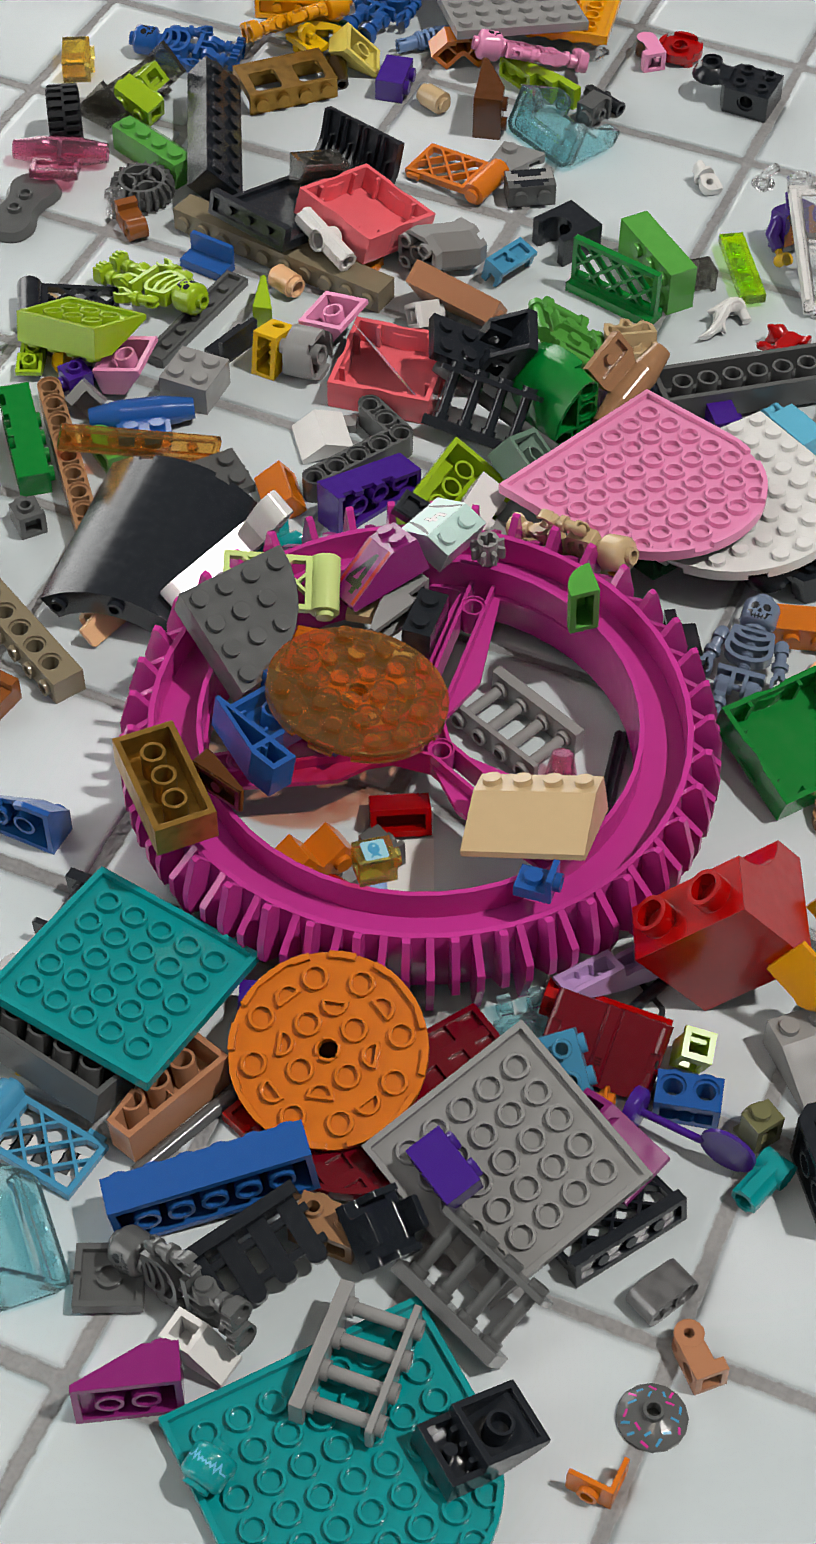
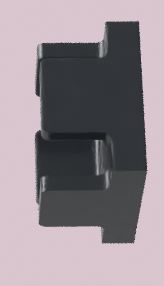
M395 1182L372 1190L356 1200L335 1208L362 1275L393 1263L398 1259L415 1254L423 1248L421 1241L417 1242L415 1233L429 1226L428 1219L416 1194L410 1195L401 1201L399 1200L395 1191L398 1189Z

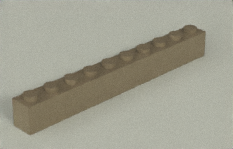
M189 194L173 208L175 229L189 235L193 230L231 244L234 247L235 254L271 269L278 264H284L301 275L305 283L323 291L368 299L369 304L365 308L373 312L379 313L394 298L395 277L356 261L347 271L341 272L322 251L315 252L312 250L309 242L285 252H280L209 214V201Z

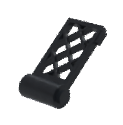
M28 275L20 278L17 283L18 310L67 296L76 297V294L85 295L86 297L83 298L85 300L120 308L119 303H116L113 297L108 301L100 297L102 295L113 296V292L118 293V288L42 283L39 278ZM48 293H59L61 296L54 298Z

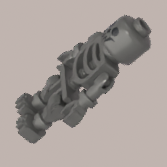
M134 1224L124 1226L111 1235L108 1242V1259L111 1264L128 1276L136 1278L144 1275L148 1287L156 1293V1296L162 1302L172 1306L174 1313L180 1306L209 1324L212 1328H217L221 1334L227 1337V1348L236 1355L243 1352L253 1342L257 1327L248 1321L252 1312V1304L239 1295L233 1296L227 1291L222 1292L213 1277L202 1276L200 1270L202 1267L193 1262L198 1257L190 1250H182L179 1245L173 1242L167 1244L160 1236L150 1234Z

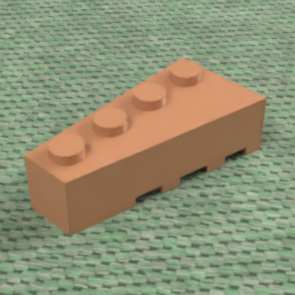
M197 1033L148 1091L138 1086L136 1089H131L106 1121L113 1145L132 1161L137 1162L232 1083L229 1073L228 1055L200 1033Z

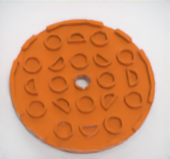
M329 950V952L314 954L305 953L292 957L270 969L257 980L242 999L234 1022L231 1023L228 1036L229 1073L237 1096L247 1112L264 1130L276 1127L285 1121L294 1122L302 1119L309 1147L312 1151L330 1152L352 1149L363 1145L414 1104L422 1089L429 1063V1037L426 1023L419 1004L409 988L397 975L382 964L357 956L356 953ZM325 1042H334L338 1046L335 1057L323 1058L320 1056V1046Z

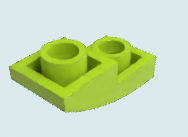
M21 342L20 352L17 353L15 375L42 376L47 359V348H32L28 346V343Z

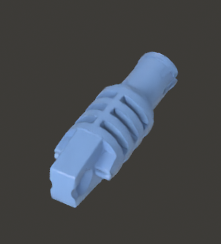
M449 25L429 27L416 31L412 36L396 39L395 46L398 54L416 49L418 51L430 49L428 41L444 26Z

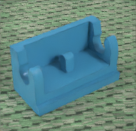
M519 237L486 258L481 278L487 281L492 274L495 279L493 286L496 287L501 284L502 278L519 266L523 264L524 267L530 266L538 252L524 239Z

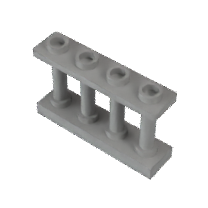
M501 665L492 671L491 690L467 707L462 704L450 716V721L457 729L463 730L477 745L487 749L497 761L506 764L515 774L527 772L531 775H538V764L561 747L566 748L574 755L583 749L585 729ZM498 698L511 705L488 723L476 715ZM519 714L524 715L531 721L529 725L508 740L497 732V730ZM539 731H544L553 738L530 756L518 748Z
M341 1278L289 1400V1421L303 1425L307 1413L313 1414L316 1411L365 1428V1446L372 1448L376 1437L382 1438L386 1431L389 1417L385 1414L389 1404L395 1406L399 1398L402 1384L398 1383L401 1373H408L414 1357V1352L411 1351L414 1341L420 1342L423 1337L426 1321L422 1320V1306L415 1304L408 1319L360 1303L359 1298L355 1297V1282ZM356 1316L403 1332L397 1350L346 1333V1329L343 1327L347 1318L353 1319ZM342 1347L391 1364L385 1381L382 1382L333 1365V1360H330L334 1349L340 1350ZM330 1379L378 1396L372 1413L368 1414L320 1397L317 1389L321 1380L326 1382Z

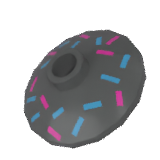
M655 1383L640 1384L626 1391L618 1403L616 1413L619 1432L626 1442L641 1451L650 1453L668 1451L678 1445L687 1432L689 1417L686 1405L677 1393L663 1385ZM653 1408L658 1410L660 1414L651 1416L647 1410Z

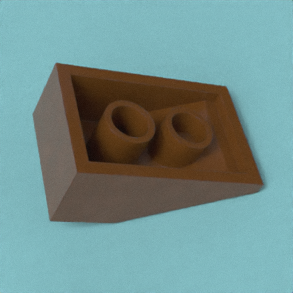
M483 57L474 94L472 137L500 140L502 131L507 129V117H504V111H507L508 97H504L505 86L490 60Z

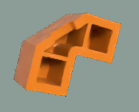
M444 26L428 41L431 57L446 70L463 55L478 68L482 65L483 60L478 59L475 55V50L471 49L472 39L457 40L450 26Z
M326 822L304 843L288 834L275 847L276 850L294 861L325 875L336 874L339 876L342 872L347 871L353 861L359 856L344 836Z

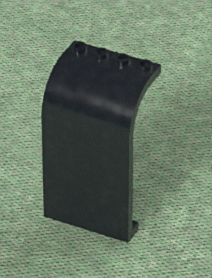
M332 106L326 107L317 146L302 168L293 174L234 195H230L219 188L212 189L208 213L274 249L285 252L309 242V237L294 221L296 217L294 209L300 187L322 179L335 177L344 171L366 163L395 184L400 170L405 143Z

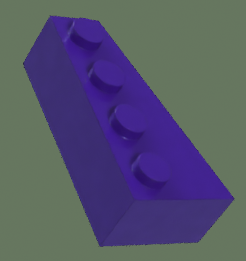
M397 453L317 481L318 522L330 532L341 533L343 532L345 507L353 506L356 527L358 528L386 511L387 502L395 501L396 505L406 489L413 491L421 480V469L403 454Z

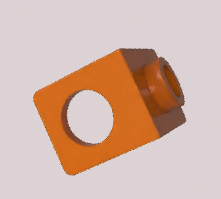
M624 1457L611 1487L569 1468L566 1475L565 1487L575 1492L584 1502L593 1505L598 1503L611 1510L627 1476L630 1459Z

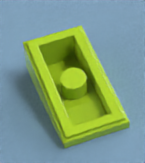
M266 275L260 276L252 307L253 317L257 319V327L272 319V306Z

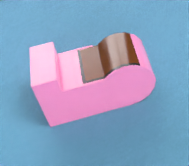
M651 32L639 33L636 38L635 53L641 58V70L643 73L665 70L667 52L656 35Z

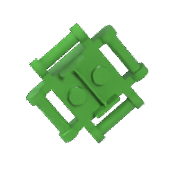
M545 296L542 300L540 298H533L529 301L528 308L538 312V339L540 342L557 344L567 349L582 360L583 364L580 368H583L594 355V350L596 353L604 343L603 333L594 329L589 331L587 328L589 324L588 317L569 311L555 303V300L549 296Z

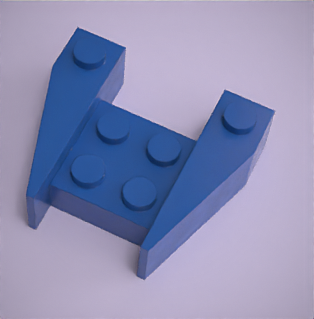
M265 669L262 674L263 681L261 686L254 692L232 704L219 695L215 697L211 725L247 780L270 797L292 782L296 756L286 749L287 747L308 736L328 753L336 757L356 745L362 718L341 701Z

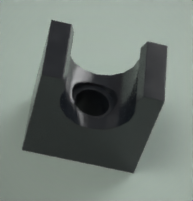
M573 200L533 217L532 243L538 247L547 242L558 241L557 263L562 267L572 263L573 241L577 234L601 244L602 223ZM581 246V249L584 252V254L586 256L589 255L590 253L588 249L584 246Z

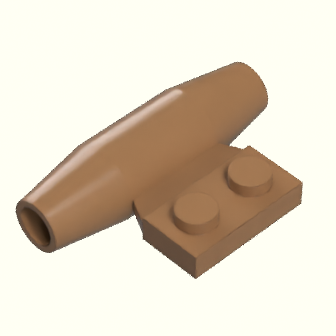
M612 331L583 367L598 383L599 389L608 392L592 422L595 423L646 389L651 390L670 357L667 348L659 343H653L635 359L634 349L619 331Z

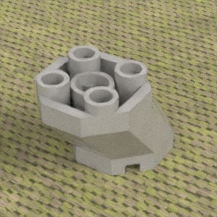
M462 217L452 222L416 225L398 236L399 262L410 271L417 259L443 272L469 270L486 260L487 242L484 237L481 240L478 237L477 233L480 232L478 227Z

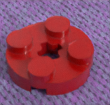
M676 31L674 36L669 37L667 33L659 39L667 52L666 63L677 64L683 68L692 67L694 62L702 57L703 43L698 42L699 37L695 34L684 31Z

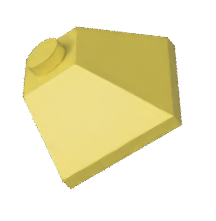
M347 22L329 38V53L331 56H342L347 61V67L376 79L380 70V50L356 28Z

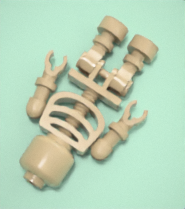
M544 508L541 509L536 517L537 519H542L539 523L527 521L525 515L514 512L521 514L522 540L524 541L537 540L543 542V547H545L550 530L554 525L560 528L563 555H574L582 558L590 542L596 545L600 574L608 575L610 571L617 572L623 564L627 565L631 570L638 561L639 551L631 537L607 534L602 538L597 530L590 528L588 523L581 520L573 521L569 516H559L553 511ZM512 516L508 519V521H507V523H506V534H507V535H508V531H509V527H510V523H511V518H512Z

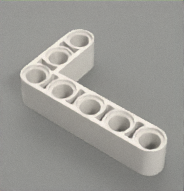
M275 489L257 503L242 524L174 578L161 590L160 594L172 606L174 599L180 593L198 584L200 574L204 570L210 572L212 577L223 573L224 549L234 550L238 548L241 551H258L264 546L266 533L274 530L277 534L294 511Z

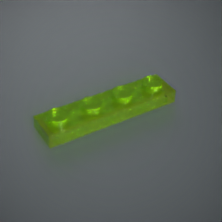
M744 233L719 234L718 243L738 297L742 298L745 304L765 302L766 292Z

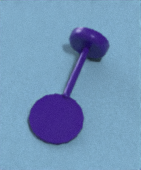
M641 1085L635 1087L629 1095L622 1112L636 1126H639L643 1118H646L701 1144V1147L710 1158L727 1169L744 1173L753 1170L757 1162L755 1154L740 1138L727 1131L713 1128L704 1130L702 1135H699L649 1111L650 1091Z

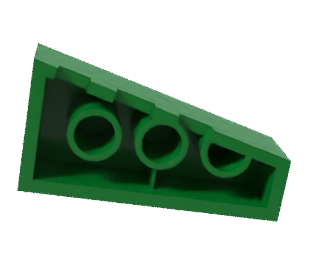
M29 382L0 386V410L3 428L20 496L28 497L53 492L51 481L56 480L53 464L48 465V463H51L48 447H44V445H47L44 429H40L42 427L40 413L35 411Z

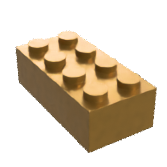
M173 720L112 739L115 764L157 856L219 836L217 811Z

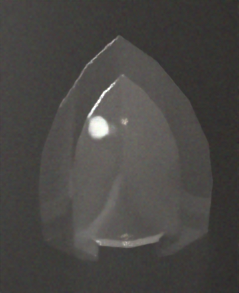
M586 42L574 43L569 50L572 53V50L575 48L584 49L590 55L589 63L599 62L610 54L609 50L602 45L594 46Z

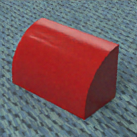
M429 792L368 796L370 827L379 824L387 833L390 832L394 837L432 836V813Z

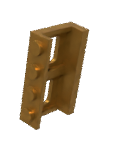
M319 47L233 66V75L239 79L241 89L249 101L251 116L338 97L337 76ZM320 72L325 76L309 81H300L298 78ZM278 81L281 84V87L258 91L255 86Z

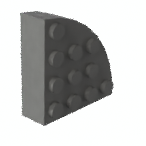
M278 545L178 595L174 607L175 612L233 702L260 688L263 681V670L268 669L276 672L280 666V662L289 648L296 629L299 608L297 584L291 564L282 546Z

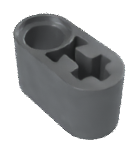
M671 1258L635 1284L628 1292L626 1301L650 1326H654L688 1301L697 1291L699 1283L674 1258Z

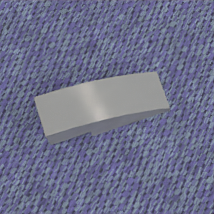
M419 574L383 596L375 611L370 627L371 649L376 650L402 630L420 588L429 589V578L424 574Z

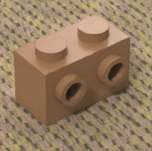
M304 1189L298 1205L304 1201L306 1202L310 1210L305 1213V1216L317 1234L324 1231L329 1238L324 1243L328 1256L352 1265L355 1256L335 1211V1208L342 1204L332 1200L324 1193H313ZM287 1227L288 1241L298 1244Z

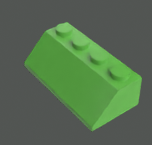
M130 115L112 125L115 150L135 163L136 161L138 163L147 161L149 164L156 162L157 166L164 165V168L169 169L170 174L173 175L176 190L187 184V149L150 125Z

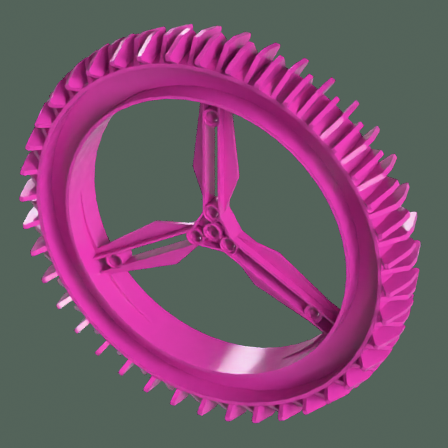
M395 501L387 502L386 524L396 523V517L391 514L395 507ZM472 504L471 509L480 516V505ZM353 506L345 507L343 532L322 533L321 538H318L314 519L312 516H308L304 520L302 544H286L282 548L285 554L293 555L336 554L341 558L342 575L368 537L376 533L381 526L376 527L369 524L365 525V528L357 529ZM513 513L508 535L501 534V530H490L496 533L499 538L504 537L506 554L504 559L499 558L497 566L482 567L477 560L472 561L470 546L441 572L427 561L430 568L422 574L429 578V590L449 595L448 619L430 660L420 658L415 666L416 707L388 726L359 730L356 745L336 757L332 756L308 736L286 748L296 756L292 782L286 787L338 784L369 769L397 766L428 774L440 783L456 814L467 820L474 787L455 772L454 769L474 786H476L482 773H509L475 760L451 742L446 721L480 687L496 621L529 633L550 644L588 673L607 695L625 728L633 760V770L625 789L612 809L604 817L586 860H560V873L565 874L561 892H555L551 904L514 896L513 885L517 875L499 882L472 888L415 892L379 889L325 875L294 861L270 846L255 834L230 806L209 792L208 795L217 811L219 836L157 856L121 777L125 808L130 814V822L136 833L139 846L146 848L147 860L163 884L170 885V892L182 910L190 915L200 911L201 921L216 928L222 935L227 934L232 938L237 937L238 945L243 948L247 945L256 950L258 959L263 962L279 957V963H282L301 954L329 952V950L356 953L357 956L378 962L391 970L404 982L409 990L410 985H425V1011H433L435 985L447 984L451 995L454 996L460 995V983L470 982L471 1001L479 1007L482 1004L485 992V979L491 978L501 989L510 986V973H513L516 993L520 998L526 996L533 981L534 967L548 975L554 974L556 971L559 974L578 964L579 952L591 956L607 949L611 952L618 941L619 930L628 931L634 936L632 907L641 903L649 896L658 895L677 886L680 883L681 876L685 871H689L693 860L699 853L702 838L707 837L715 802L718 797L722 741L720 726L716 723L718 713L709 680H706L697 648H691L687 652L688 646L683 626L678 617L672 618L667 625L663 624V612L659 596L654 589L649 590L643 599L633 597L634 587L630 569L627 565H621L615 576L600 574V566L597 562V546L591 542L587 545L582 558L574 555H563L560 528L554 525L550 530L545 547H543V542L537 540L524 541L522 540L521 514ZM399 524L398 526L402 528L406 524ZM274 530L266 533L263 552L280 545ZM230 559L229 567L233 568L243 563V560ZM590 563L600 588L598 627L570 634L567 627L568 581L575 569ZM305 564L291 565L296 579L305 573ZM204 570L200 574L198 584L212 578L210 572ZM305 580L301 583V585H302L304 588H305ZM297 589L298 604H304V595ZM177 596L173 601L168 618L167 632L161 626L155 625L149 639L145 657L139 656L121 716V734L119 736L173 720L193 761L205 749H209L211 735L214 730L211 723L215 697L219 695L228 701L230 696L175 612L174 607ZM340 600L339 615L328 622L318 621L310 613H298L296 629L298 625L319 629L326 625L346 620L348 606ZM462 630L467 634H471L441 704L433 700L432 697L459 633ZM229 751L214 753L244 790L259 789L247 780ZM523 859L534 867L550 870L553 863L551 859Z

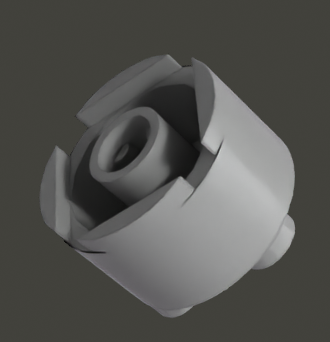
M293 324L286 338H282L279 343V352L282 353V373L310 380H322L330 367V364L326 363L328 355L333 356V338L331 333L322 328Z

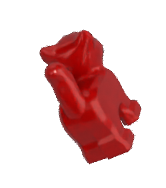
M768 324V336L765 338V341H758L756 347L764 351L810 344L812 336H801L796 332L788 331L784 324Z

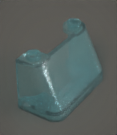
M522 84L508 120L509 129L513 134L535 150L546 153L545 157L561 168H571L611 148L616 143L620 134V130L610 124H604L599 128L587 127L583 123H577L567 116L571 106V99L559 87Z

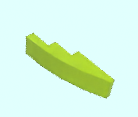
M505 56L500 57L499 76L528 96L537 93L550 103L559 100L572 110L577 108V102L581 96V87L540 65L506 58Z

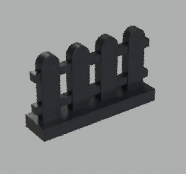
M289 1179L184 1250H190L198 1256L193 1262L202 1267L200 1269L202 1276L213 1277L222 1292L227 1290L216 1273L228 1266L240 1285L238 1289L230 1294L233 1296H246L253 1304L260 1305L269 1296V1291L264 1283L275 1276L285 1285L294 1283L298 1278V1269L294 1263L304 1256L312 1264L319 1265L324 1263L328 1257V1251L324 1243L329 1238L324 1231L319 1234L316 1233L305 1216V1213L310 1209L305 1201L298 1205L297 1200L302 1198V1196ZM279 1213V1215L281 1216L280 1218H278L271 1224L267 1222L269 1219H271ZM285 1226L288 1227L300 1246L290 1254L286 1252L275 1234ZM248 1233L251 1235L250 1238L239 1244V1239ZM256 1246L270 1266L260 1274H258L246 1255L248 1251ZM220 1253L221 1257L210 1264L208 1260Z

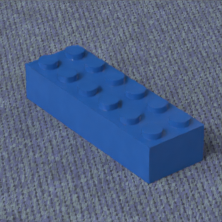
M302 1119L294 1122L285 1121L260 1132L252 1131L237 1139L218 1141L193 1152L184 1151L173 1158L163 1161H151L142 1167L126 1172L117 1171L108 1177L99 1179L107 1217L114 1232L124 1226L134 1224L150 1234L158 1236L241 1212L289 1179L296 1186L300 1194L303 1193L304 1189L312 1191L321 1188Z

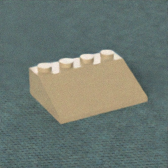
M527 772L518 774L482 773L473 789L460 855L464 857L585 861L608 811L604 776H592L591 774L573 776L561 775L559 773L531 775Z

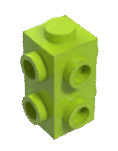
M129 73L123 79H119L114 86L115 103L119 108L131 113L134 118L152 126L165 114L162 95L147 87L140 78H135Z

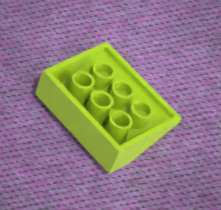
M67 296L16 310L17 339L20 342L28 343V346L32 348L44 347L47 348L48 352H64L68 357H84L87 362H100L102 358L114 354L146 320V314Z
M455 437L412 492L429 503L436 498L460 502L473 482L483 472L487 473L498 483H501L504 479L488 462L458 437ZM506 497L504 502L508 503L510 499ZM396 517V523L398 525L407 524Z

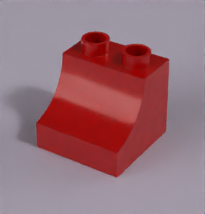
M779 840L744 857L738 855L712 869L702 870L693 878L658 895L649 896L641 903L632 907L635 961L704 1011L776 980L766 969L768 965L803 941H806L811 947L800 857Z

